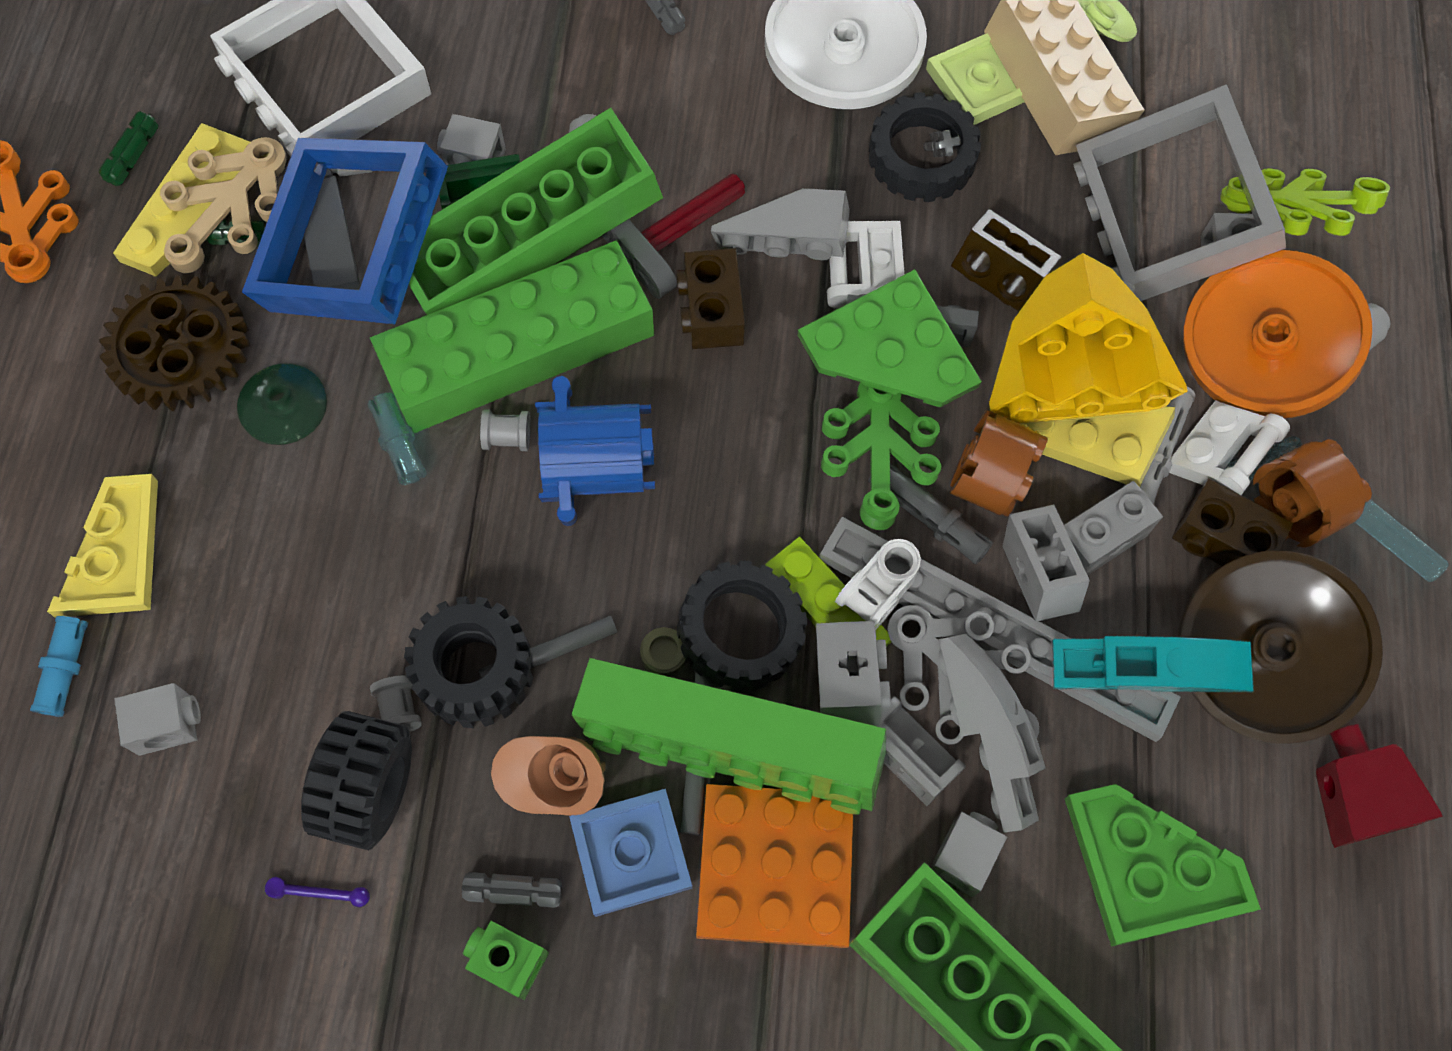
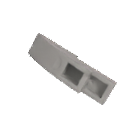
M967 634L939 639L941 646L939 665L942 673L949 680L952 693L950 700L952 718L959 725L962 737L979 733L981 735L982 742L980 743L979 753L982 765L990 773L993 786L991 793L993 812L996 818L1001 820L1004 833L1023 830L1039 821L1029 777L1046 769L1029 718L1015 691L1001 670Z

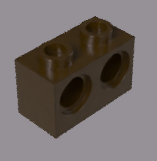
M989 209L969 232L951 267L963 274L968 280L975 282L999 298L1004 304L1020 312L1044 277L1052 272L1061 256Z
M736 248L684 252L685 269L677 270V284L679 296L687 295L688 307H680L682 334L691 333L692 350L743 346L745 322ZM709 278L715 281L711 283H704L700 280ZM717 316L720 319L716 321H708L705 320L704 317Z
M1208 478L1192 498L1171 539L1181 543L1183 548L1189 553L1198 557H1207L1224 566L1233 560L1250 554L1280 551L1293 523ZM1201 517L1212 521L1216 530L1207 527ZM1244 540L1252 542L1258 552L1250 550L1245 545Z

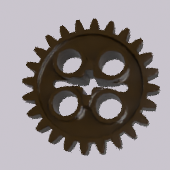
M176 275L172 286H167L162 278H158L156 290L150 291L148 287L142 284L140 285L142 296L138 299L126 294L124 297L129 304L126 310L113 307L112 311L117 316L118 321L104 322L103 326L111 336L99 339V343L106 350V352L99 356L108 367L105 373L114 382L115 386L124 396L128 394L138 405L146 401L152 410H157L163 401L170 411H175L179 400H184L190 409L194 408L195 396L201 395L209 402L211 401L209 389L216 387L219 390L226 391L227 388L222 379L225 376L238 378L239 374L234 368L233 363L247 362V358L241 349L250 347V342L245 335L249 331V327L237 303L233 302L226 290L220 292L214 282H210L204 287L199 278L194 276L188 286H186L180 275ZM212 331L207 336L202 337L205 333ZM186 366L183 370L176 372L179 368Z

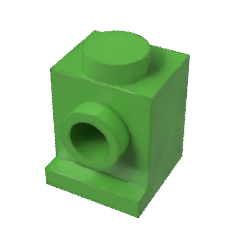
M490 921L486 930L480 927L475 929L463 952V955L470 959L465 967L466 970L525 1000L549 954L543 947L493 921ZM498 947H507L510 953L508 962L500 967L495 966L492 962L493 951Z

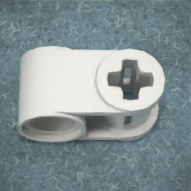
M904 539L888 541L868 564L851 578L839 593L835 602L841 607L847 605L865 621H875L876 630L893 611L899 599L914 583L921 561L918 549L913 543ZM892 557H901L907 561L910 570L901 575L893 574L886 568L885 561Z

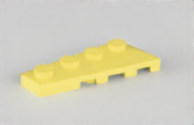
M201 123L113 252L118 261L153 276H158L170 264L164 254L167 240L175 234H185L212 203L189 205L181 211L170 210L160 196L162 186L170 181H179L185 187L232 180L239 171L216 173L211 179L200 180L194 176L189 168L188 158L197 150H206L213 157L243 152L250 141ZM268 154L261 156L259 159L267 157ZM202 162L197 168H204L209 162ZM181 192L174 193L170 200L180 197ZM187 246L179 249L176 253H182Z

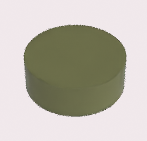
M661 627L650 631L644 637L640 647V655L643 666L648 672L670 677L683 669L687 659H685L680 649L682 641L681 638L678 639L676 630Z

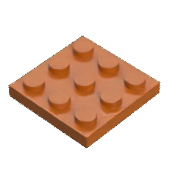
M706 784L696 938L848 948L850 936L853 814L835 810L830 806L831 801L813 796L810 802H801L787 798L781 794L782 789L762 788V790H753L742 786Z

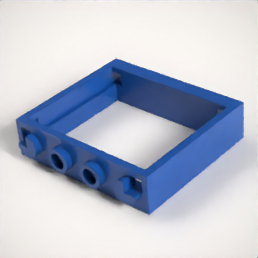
M298 138L242 293L269 312L396 324L448 166L425 142ZM327 169L400 172L360 290L287 284Z

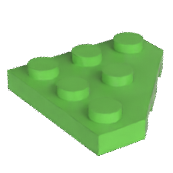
M915 269L798 329L797 336L817 371L821 374L835 378L837 375L863 382V386L895 395L901 393L922 399L923 403L942 407L973 391L982 383Z
M1113 784L1083 791L1064 798L1111 947L1261 910L1242 858L1225 848L1222 850L1197 836L1195 830L1163 811L1157 812L1133 798L1134 794L1119 785Z

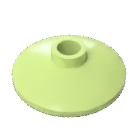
M1078 0L1098 35L1102 34L1120 42H1129L1136 36V24L1130 13L1118 0Z

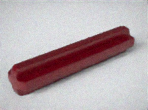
M730 174L640 233L658 252L745 194V185L737 174Z

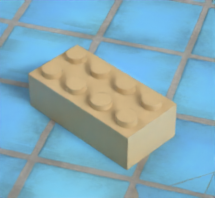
M1078 0L1000 1L984 33H988L991 38V45L1017 89L1021 90L1025 104L1055 155L1078 151L1077 144L1139 119L1144 112V108Z

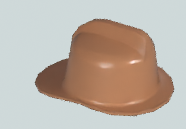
M525 736L514 738L499 749L493 759L491 776L494 788L499 796L514 809L531 814L571 816L584 814L597 805L603 795L605 782L603 773L606 767L605 762L600 761V757L595 749L582 739L576 737Z

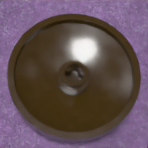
M1258 552L1243 556L1220 567L1209 575L1193 593L1186 605L1179 626L1178 637L1251 642L1253 692L1191 693L1201 707L1220 724L1245 737L1276 744L1301 743L1318 739L1339 729L1349 722L1366 704L1376 686L1381 670L1383 656L1381 630L1376 614L1365 594L1355 582L1335 566L1311 555L1299 552Z

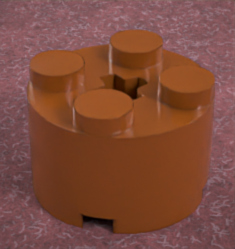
M986 410L973 430L980 435H975L971 443L966 444L951 480L950 486L952 488L949 493L997 515L1008 517L1016 501L1022 502L1026 497L1033 481V476L1027 474L1031 462H1037L1041 457L1048 438L1039 434L1038 431Z
M1331 439L1322 442L1313 441L1305 443L1261 466L1253 478V485L1259 483L1260 496L1254 498V502L1292 522L1293 525L1286 540L1291 538L1300 542L1297 547L1302 548L1310 547L1356 522L1363 513L1365 503L1369 502L1372 497L1371 487L1367 481L1359 476L1356 468L1344 455L1342 447Z

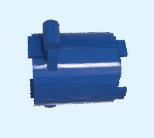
M564 376L554 378L552 389L555 394V402H535V407L539 413L538 445L543 493H539L540 501H559L560 506L557 509L559 520L565 526H572L578 518L574 509V495L635 493L655 489V481L644 482L643 466L654 465L652 428L641 429L640 414H651V405L617 404L570 407L572 388L569 380Z

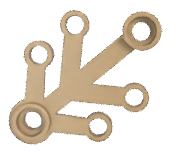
M267 137L258 138L250 142L243 152L214 157L206 150H197L188 158V166L196 178L208 180L213 178L216 173L239 171V173L232 180L192 187H185L179 181H170L162 186L160 196L166 206L173 211L184 210L189 205L212 202L185 234H175L167 240L164 254L176 271L191 273L201 267L205 258L201 244L230 211L233 227L228 231L227 238L233 249L240 254H248L257 247L258 239L252 230L247 191L257 180L259 181L261 195L255 201V208L260 217L268 222L272 210L264 211V208L268 204H274L278 194L276 177L283 172L286 163L285 150L277 140ZM268 154L267 157L259 159L261 156ZM209 162L206 167L197 168L200 163ZM181 192L180 197L170 200L174 193ZM249 235L245 242L237 243V239L240 236ZM187 246L186 250L182 253H176L179 249Z

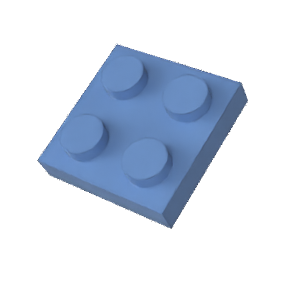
M666 789L595 808L581 815L569 816L595 917L692 889V883Z

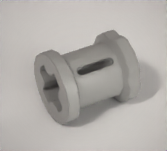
M483 410L480 426L482 450H490L492 446L519 447L520 451L528 452L530 444L529 411H522L520 415L492 414L491 410Z
M407 676L388 677L373 683L370 686L371 696L377 697L382 720L405 725L410 732L422 726L421 717L416 715L410 691L413 685Z

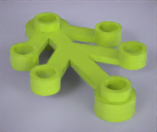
M1270 168L1261 170L1280 219L1283 220L1285 232L1297 236L1308 233L1312 216L1325 220L1324 229L1328 233L1338 236L1348 235L1351 232L1355 216L1348 211L1334 209L1326 205H1351L1359 213L1375 214L1379 208L1385 205L1390 191V186L1386 182L1372 177L1356 179L1352 191H1322L1327 176L1324 172L1317 169L1302 170L1298 178L1282 188L1286 177L1282 171ZM1238 177L1230 179L1228 186L1222 189L1221 201L1232 212L1251 213Z

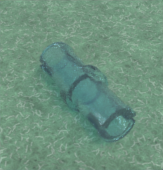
M383 393L373 397L374 400H369L367 406L380 432L378 438L380 447L383 451L388 452L398 476L399 484L408 485L419 481V477L424 478L427 473L413 444L415 435L412 427L405 425L396 403L395 395Z

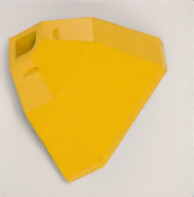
M1082 253L1046 275L1012 321L989 406L990 411L1015 422L1030 423L1157 410L1167 406L1172 399L1188 391L1186 383L1147 308L1112 268Z

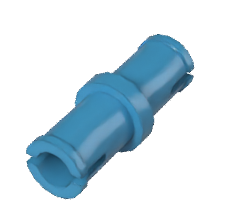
M56 616V624L47 656L41 657L38 668L43 670L30 711L63 717V710L73 675H78L81 665L77 663L84 633L89 623L87 621H80L78 618Z

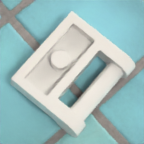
M848 221L845 244L857 241L860 284H848L846 248H844L843 257L831 256L829 259L831 287L827 290V301L830 307L841 308L846 305L848 294L857 296L868 294L905 275L900 221Z
M1215 400L1171 457L1172 467L1170 473L1201 485L1209 478L1242 495L1250 484L1249 476L1273 444L1284 439L1290 431V425L1283 417L1271 413L1262 416ZM1250 435L1256 436L1235 465L1226 468Z

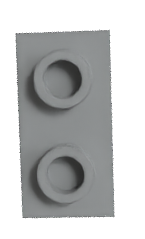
M1133 480L1065 524L1064 527L1087 575H1089L1146 538L1163 516Z
M1050 505L1009 514L1002 547L1035 622L1080 612L1090 580L1055 506Z
M875 621L816 623L820 713L881 727L882 711H891L889 681L880 682L879 669H887V653L885 640H876Z

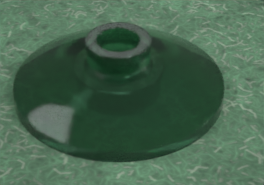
M287 363L272 365L254 374L241 389L237 401V414L244 429L256 440L271 445L291 444L307 437L319 426L327 409V394L316 374L303 366ZM285 393L282 399L271 401L276 395Z

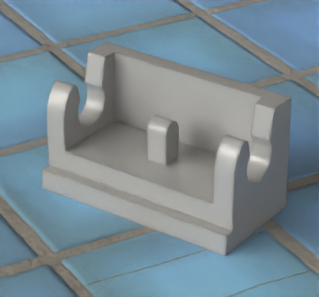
M895 696L891 699V711H882L881 728L886 729L884 764L928 806L965 769L966 765L959 759L956 761L902 708V703Z

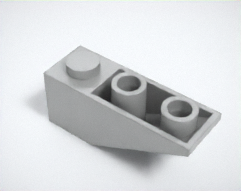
M802 188L712 225L711 233L719 249L736 248L737 255L746 254L747 251H757L778 258L787 257L789 254H804L815 260H828L831 256L843 257L850 213L846 191Z

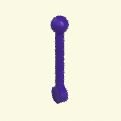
M278 877L269 879L265 885L266 894L274 899H279L288 894L350 901L355 907L365 906L370 899V894L364 887H357L353 891L292 885L287 884Z

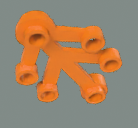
M0 140V195L5 212H0V231L9 234L12 240V245L10 246L0 243V262L5 263V271L13 280L19 283H31L41 279L48 272L51 264L47 253L60 233L73 231L78 226L79 219L69 205L64 203L56 204L49 209L47 222L32 240L30 235L32 226L51 200L62 199L69 193L70 185L59 171H47L40 176L38 187L23 206L16 180V175L20 171V157L8 142ZM59 182L55 187L50 188L52 184ZM68 215L66 219L58 221L62 216Z

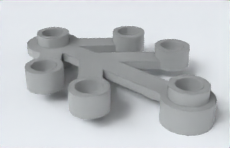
M914 605L904 606L892 615L888 624L890 640L897 648L903 651L905 686L900 692L901 703L909 710L918 711L923 709L929 702V692L922 684L923 652L938 666L940 720L936 724L937 737L946 744L958 743L963 738L961 731L954 739H947L941 732L942 724L947 720H953L950 711L952 693L948 677L942 673L939 665L941 646L936 638L967 634L973 640L984 641L993 634L994 621L989 614L981 611L974 612L966 618L933 619L929 612L922 607ZM980 617L987 620L989 630L986 634L976 635L971 631L970 624L975 618ZM909 620H915L921 626L919 635L914 638H908L903 633V625ZM1019 644L1010 645L1005 650L985 651L999 669H1006L1013 674L1024 672L1031 663L1029 651ZM1019 650L1025 655V664L1021 668L1016 669L1008 665L1006 657L1010 651ZM918 687L923 691L924 699L920 705L912 706L906 701L908 689ZM1024 709L1037 738L1039 722L1033 713Z

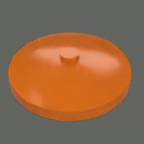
M1280 250L1209 277L1193 297L1184 324V350L1188 366L1197 383L1210 397L1216 401L1262 416L1272 413L1283 418H1293L1317 411L1346 392L1361 373L1372 340L1371 312L1367 300L1353 279L1339 267L1325 259L1308 253L1290 250Z

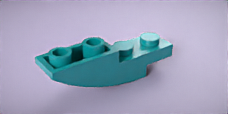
M1105 636L1103 639L1052 640L1053 689L1151 690V692H1253L1251 642L1142 636Z

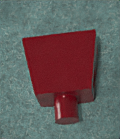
M1359 724L1346 726L1330 733L1340 758L1317 768L1316 778L1334 848L1414 827L1443 817L1439 807L1400 746L1392 744L1370 750Z

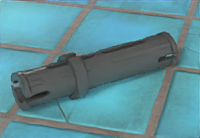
M890 463V491L898 499L899 505L934 532L933 537L939 542L945 540L972 561L973 564L977 565L988 553L994 541L987 538L962 518V512L956 508L951 510L942 504L932 494ZM870 475V477H869V479H868V482H869L870 484H871V475Z

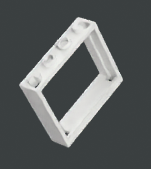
M272 0L210 35L219 56L214 58L216 64L226 77L233 75L236 78L234 84L248 104L254 101L258 105L255 109L264 125L269 130L276 128L279 131L278 139L290 157L298 138L357 140L431 95L424 67L366 0ZM338 8L396 77L300 133L243 62Z

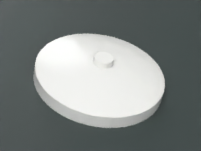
M775 0L767 15L764 40L765 52L770 67L777 78L793 93L820 106L836 109H860L875 106L892 99L908 87L922 65L927 33L924 18L914 0Z

